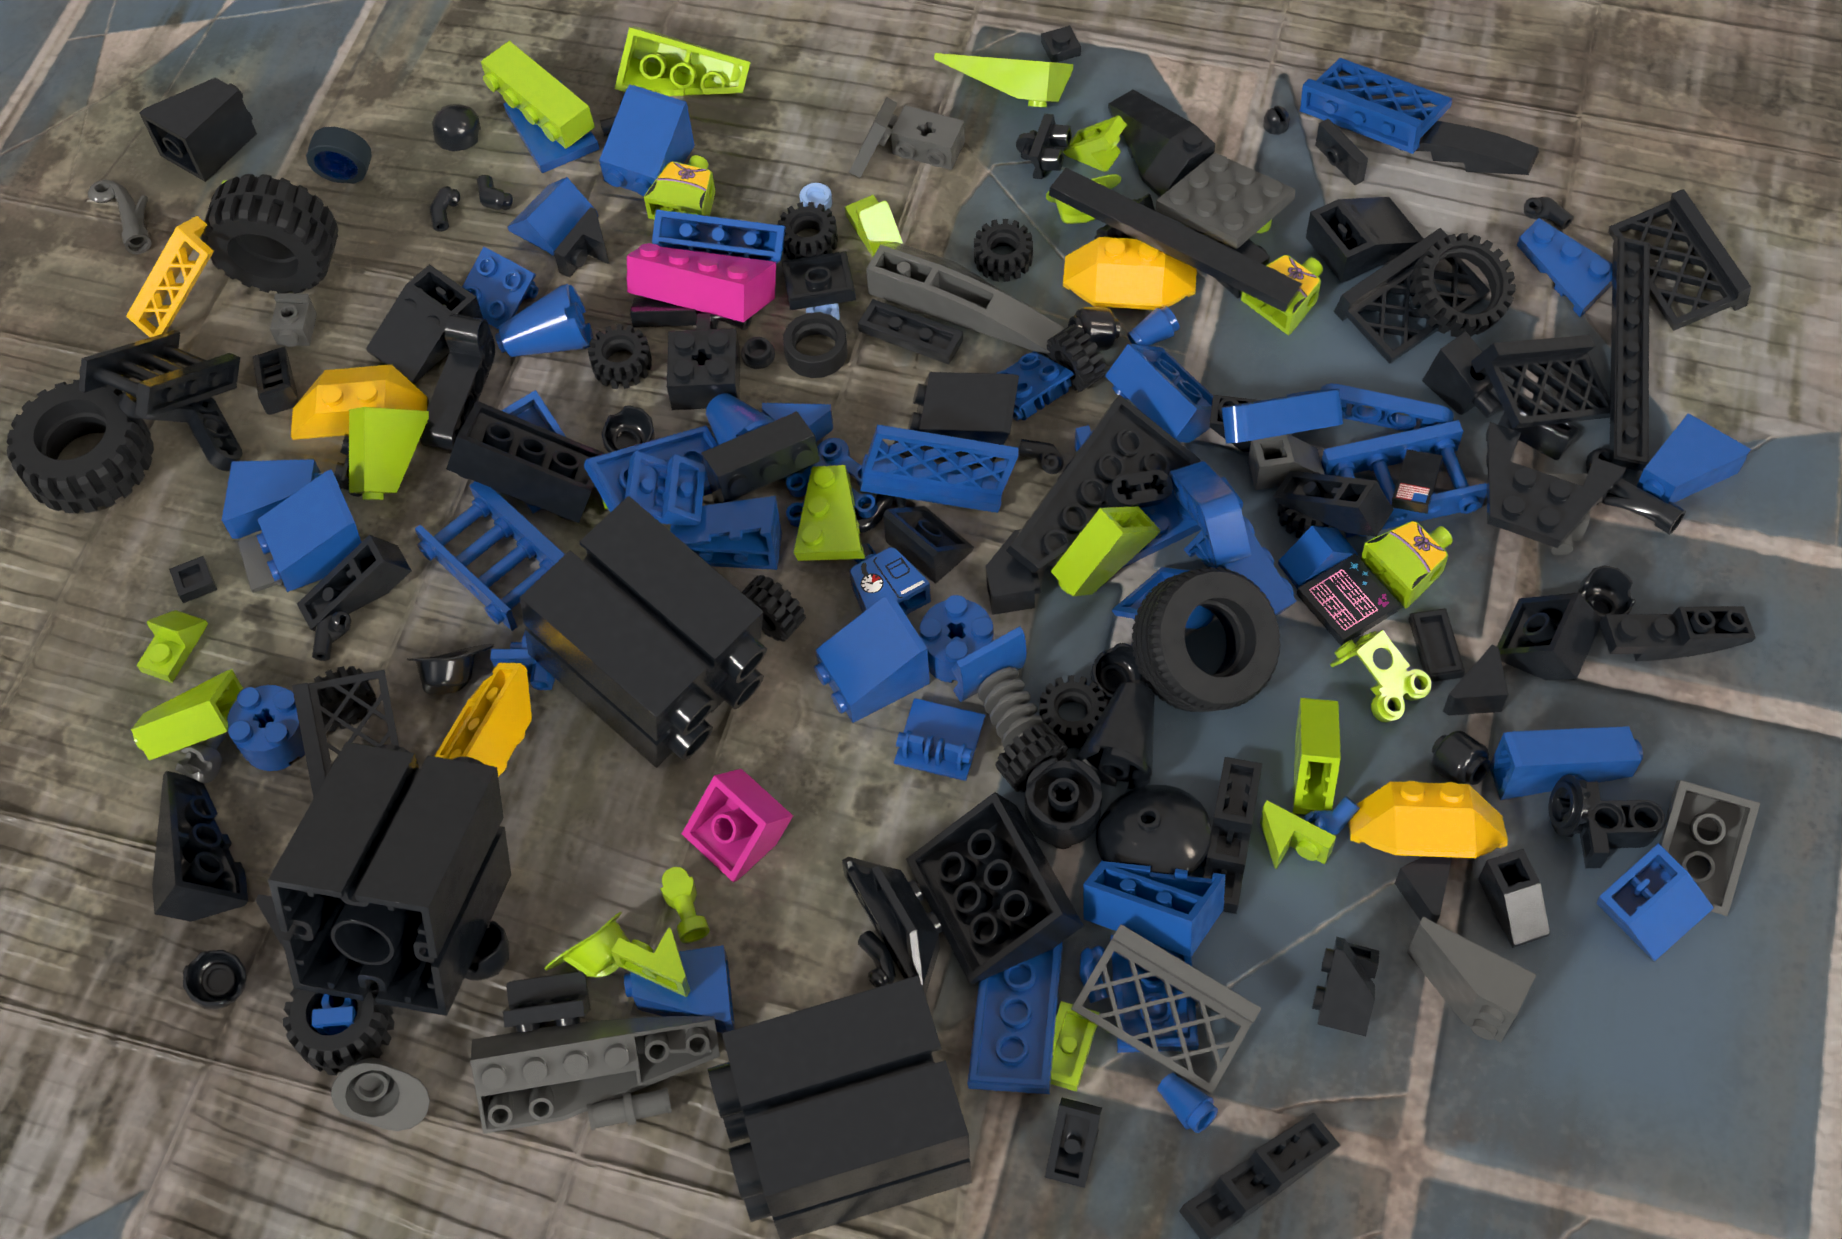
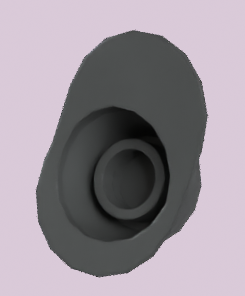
M380 1058L363 1059L343 1070L333 1082L331 1091L333 1104L342 1115L393 1131L411 1129L419 1124L428 1113L430 1103L427 1088L418 1078L393 1068L389 1062Z

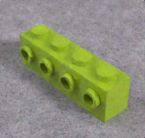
M510 40L480 61L485 74L483 80L487 87L493 92L498 91L511 108L517 107L530 124H537L542 128L550 141L554 142L556 140L567 149L595 128L589 106Z

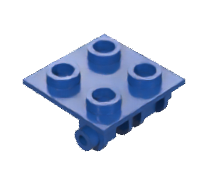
M483 247L462 286L476 296L483 318L488 321V324L499 329V325L515 315L523 299H533L539 291V288L533 281L536 276L535 273L486 247Z
M1035 351L1022 356L1015 364L996 373L1019 376L1013 418L1016 421L1028 419V417L1037 412V409L1042 410L1045 404L1049 405L1060 396L1068 393L1069 387L1072 386L1070 377L1074 375L1071 370Z
M914 698L904 732H899L896 747L899 748L894 764L966 781L986 715Z

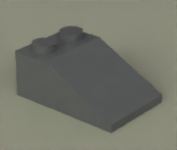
M1678 780L1674 787L1659 844L1690 874L1714 907L1711 912L1728 916L1760 803Z
M1422 917L1407 952L1464 1024L1470 1026L1471 1030L1479 1037L1486 1040L1495 1039L1500 1043L1517 1016L1537 975L1425 917Z

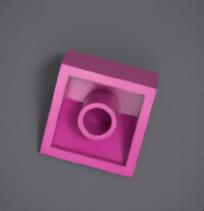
M737 769L714 775L681 834L732 882H735L777 845L793 815L744 770Z

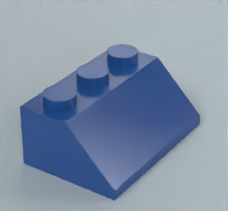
M1127 344L1105 375L1114 385L1112 389L1115 393L1125 399H1129L1138 410L1178 442L1190 443L1209 430L1213 395L1163 348Z

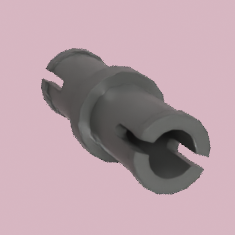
M667 1087L662 1090L631 1095V1092L623 1093V1098L592 1105L587 1104L591 1130L628 1122V1126L635 1125L638 1119L672 1113Z

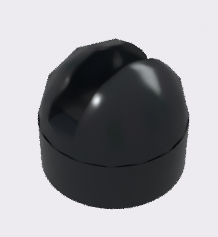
M1274 106V108L1268 109L1264 116V129L1274 135L1286 132L1290 120L1288 111L1281 106Z

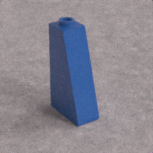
M1629 726L1512 731L1503 733L1491 761L1490 771L1500 800L1550 792L1558 780L1568 774L1577 775L1578 778L1584 779L1586 782L1598 781V783L1633 777L1643 759V750L1640 742L1633 738Z

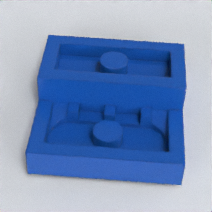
M635 450L630 457L625 498L630 496L661 524L698 525L701 522L706 473L705 465L673 454L669 461H665Z
M1021 626L956 661L951 671L958 681L953 691L960 703L977 694L982 682L991 674L1007 667H1013L1017 670L1023 668L1026 661V640Z

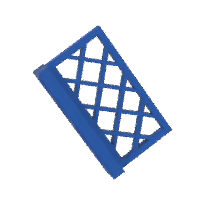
M1339 58L1316 81L1308 79L1303 84L1300 112L1321 120L1329 119L1337 126L1413 154L1419 148L1420 138L1451 107L1453 98ZM1344 71L1352 75L1339 77L1338 73ZM1366 83H1377L1379 86L1367 87ZM1358 84L1359 88L1353 89L1344 88V86ZM1404 93L1409 96L1395 97L1394 94ZM1386 95L1387 98L1373 100L1372 96ZM1431 103L1437 106L1424 108L1422 104ZM1414 105L1416 109L1401 110L1400 107Z
M877 424L868 454H865L863 459L860 491L998 513L1001 507V496L1017 461L1019 448ZM882 439L894 440L899 443L888 446ZM925 445L934 448L927 451H923L919 447ZM909 451L913 456L903 459L898 454ZM962 451L968 452L969 454L962 457H958L955 453ZM945 457L948 461L937 464L933 460ZM998 457L1004 458V460L993 463L990 458ZM978 462L983 466L974 470L968 467V465Z

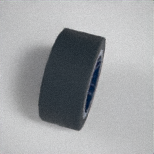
M323 127L316 130L306 153L308 165L319 176L332 182L355 184L364 179L372 157L371 148L366 140L352 131L339 127Z

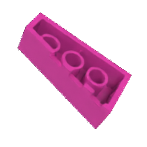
M652 243L642 244L638 249L627 255V293L745 322L775 299L776 262L659 247Z

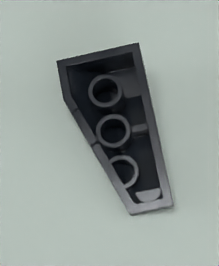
M1133 89L1108 103V109L1112 118L1119 115L1127 124L1120 135L1124 136L1127 142L1128 152L1131 158H1134L1139 168L1138 173L1142 181L1159 197L1215 152V143L1194 123Z
M171 771L164 773L152 882L154 914L192 922L245 906L248 902L245 870L241 862H235L230 853L229 847L232 842L228 834L221 833L216 823L215 817L218 813L204 783Z

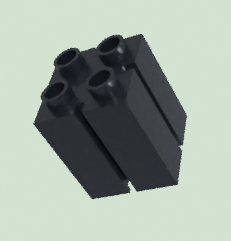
M628 496L579 541L580 545L587 550V556L583 561L570 550L520 596L523 622L526 626L525 636L528 654L657 768L672 752L685 761L702 747L713 731V726L705 718L723 701L727 702L733 709H737L755 693L764 678V675L756 668L764 658L767 648L758 641L761 638L763 611Z
M349 742L344 744L268 878L280 931L286 932L282 941L295 989L364 1001L373 981H376L379 986V992L376 996L377 1004L444 1016L448 1015L511 877L505 827L500 826L504 816L497 767L485 765L470 757H457L452 760L427 756L421 769H419L415 753H410L403 747L392 744H385L379 747Z
M919 975L722 1033L729 1062L707 1069L720 1117L724 1120L730 1143L746 1138L750 1139L748 1143L728 1148L741 1199H744L750 1222L772 1216L780 1239H791L972 1183L971 1162L969 1159V1133L946 1060L935 1063L932 1052L941 1050V1044Z

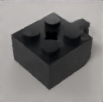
M710 313L697 314L696 330L668 332L666 387L672 410L706 409L714 397L724 393L731 394L740 399V347L736 328L713 329Z

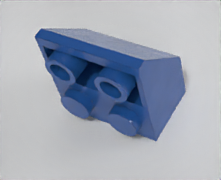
M1659 843L1603 892L1596 902L1654 962L1714 909L1690 874Z

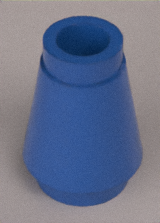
M1165 306L1161 309L1157 307L1134 327L1132 331L1127 333L1131 344L1150 346L1174 337V332L1179 330L1180 326L1169 307Z
M1175 1073L1168 1074L1158 1085L1157 1091L1162 1095L1185 1129H1192L1195 1133H1199L1206 1129L1215 1119L1218 1108L1213 1105L1214 1099L1178 1077Z

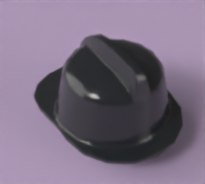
M494 644L468 647L434 657L407 658V660L416 661L422 688L425 693L429 695L454 693L465 687L471 679L475 654L493 648Z

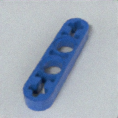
M1333 383L1325 384L1320 389L1340 390L1344 419L1401 431H1410L1454 421L1452 410L1442 405ZM1362 405L1370 406V407H1373V408H1366V407H1363Z

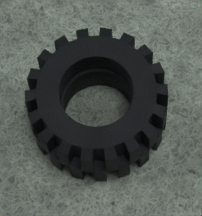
M373 981L364 1001L356 1000L358 1011L354 1024H351L341 1033L321 1035L312 1026V1010L323 1009L321 1000L324 994L293 988L290 993L294 998L293 1002L285 1003L284 1011L288 1017L283 1018V1027L288 1032L285 1035L289 1042L307 1063L319 1072L324 1069L328 1075L337 1076L339 1069L343 1071L360 1060L371 1058L372 1056L379 1058L383 1054L380 1047L382 1044L389 1045L392 1037L387 1031L394 1030L395 1021L391 1017L394 1012L392 1006L376 1003L379 986ZM331 995L334 998L333 1008L343 1005L344 997Z

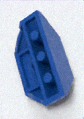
M656 209L652 243L659 247L773 261L777 264L782 259L786 227Z

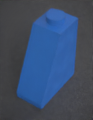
M1688 413L1646 465L1636 486L1666 503H1675L1738 474L1751 449Z
M315 460L233 461L231 463L222 522L232 539H240L260 531L261 527L257 519L320 476L322 473Z
M724 945L679 951L691 990L687 997L632 972L624 974L626 996L633 997L638 1010L662 1017L714 1016L717 1032L725 1033L735 1030L729 964Z

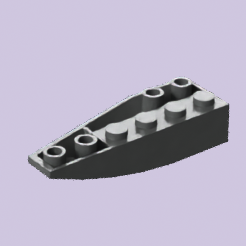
M898 242L880 244L866 268L868 294L1047 356L1050 353L1047 350L1048 339L1064 330V327L957 262Z
M714 1016L643 1017L590 1021L569 1026H550L533 1031L472 1039L470 1062L483 1134L569 1119L586 1112L587 1104L592 1105L620 1098L623 1096V1093L635 1092L720 1057Z

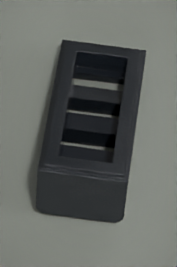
M281 347L253 356L258 398L265 412L268 415H272L293 408L298 403V395L286 348Z

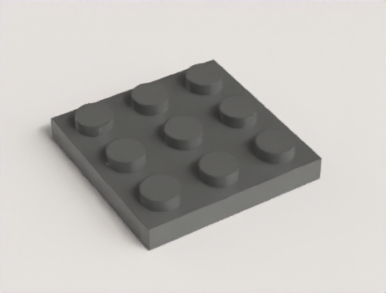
M1214 153L1156 200V211L1230 247L1238 249L1295 200V189L1252 168Z

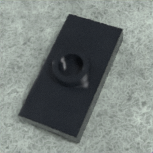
M1326 119L1320 122L1315 146L1327 157L1329 163L1336 166L1354 185L1363 182L1368 158L1331 120Z

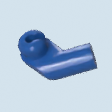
M1344 796L1334 810L1312 811L1307 813L1303 819L1332 835H1336L1343 830L1360 807L1352 799Z
M1100 945L1092 949L1087 947L1080 954L1079 976L1083 987L1105 951ZM1099 976L1095 985L1103 984L1101 976ZM1106 989L1090 992L1088 995L1089 1003L1107 998Z

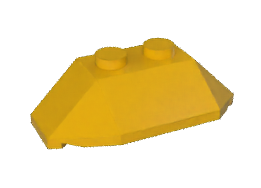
M1098 237L1065 256L1063 287L1072 290L1077 296L1095 307L1154 310L1157 307L1160 309L1165 306L1169 307L1178 303L1186 296L1194 295L1196 292L1197 269L1138 239Z
M392 364L324 370L293 407L292 440L349 434V409L374 407L427 411L429 400L422 391Z
M499 662L492 671L493 675L483 681L468 699L434 757L452 760L457 757L474 758L485 765L497 767L498 777L505 771L510 756L516 746L524 739L525 731L532 721L527 668L522 663Z
M1390 781L1357 803L1360 809L1348 822L1350 841L1364 842L1372 848L1400 856L1477 858L1492 852L1496 848L1506 847L1508 843L1502 815L1469 784H1457L1454 782Z

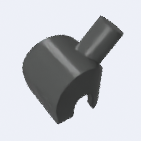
M223 733L204 740L203 743L199 742L182 749L181 752L187 754L183 760L177 763L175 771L202 783L213 781L218 775L222 764L221 754L216 749L224 741L226 735Z

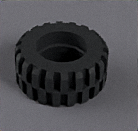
M245 174L241 178L237 176L229 179L215 190L204 220L207 226L201 235V240L214 250L210 257L213 265L218 270L223 269L225 275L232 280L236 278L242 282V285L249 288L254 286L260 288L259 291L267 293L270 291H277V293L293 291L296 294L306 289L309 290L324 280L337 242L338 226L329 207L323 206V201L316 194L313 196L309 194L307 188L301 185L295 186L290 183V180L284 178L280 180L274 179L272 175L262 174L259 177H255L254 174Z
M80 379L73 380L72 384H67L66 382L55 384L54 389L50 391L44 389L37 393L38 398L34 401L28 400L22 406V414H16L11 426L14 430H9L6 441L8 444L6 450L8 459L33 497L38 502L45 503L50 509L55 511L63 509L65 513H79V510L90 513L98 511L97 507L103 505L108 508L116 504V499L121 496L126 498L133 491L131 488L135 484L139 485L144 479L145 474L143 471L150 468L152 462L151 455L154 451L151 433L143 419L128 416L120 409L118 402L123 392L110 385L83 393L79 391ZM105 433L101 441L88 453L74 459L57 460L62 450L73 440L87 434Z

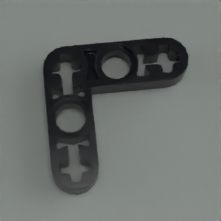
M123 392L118 402L120 409L128 416L144 419L135 415L136 397ZM212 397L146 419L187 422L209 463L222 471H230L231 463L233 461H240L243 455L238 441Z

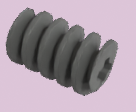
M1013 667L1003 668L991 674L982 682L978 689V697L984 702V709L990 714V721L996 726V733L1002 739L1004 748L1007 744L1011 745L1017 735L1021 737L1024 730L1029 728L1031 731L1034 725L1039 724L1040 726L1043 723L1041 716L1034 715L1037 712V707L1033 703H1028L1031 700V695L1027 691H1022L1025 683L1021 679H1016L1019 671Z

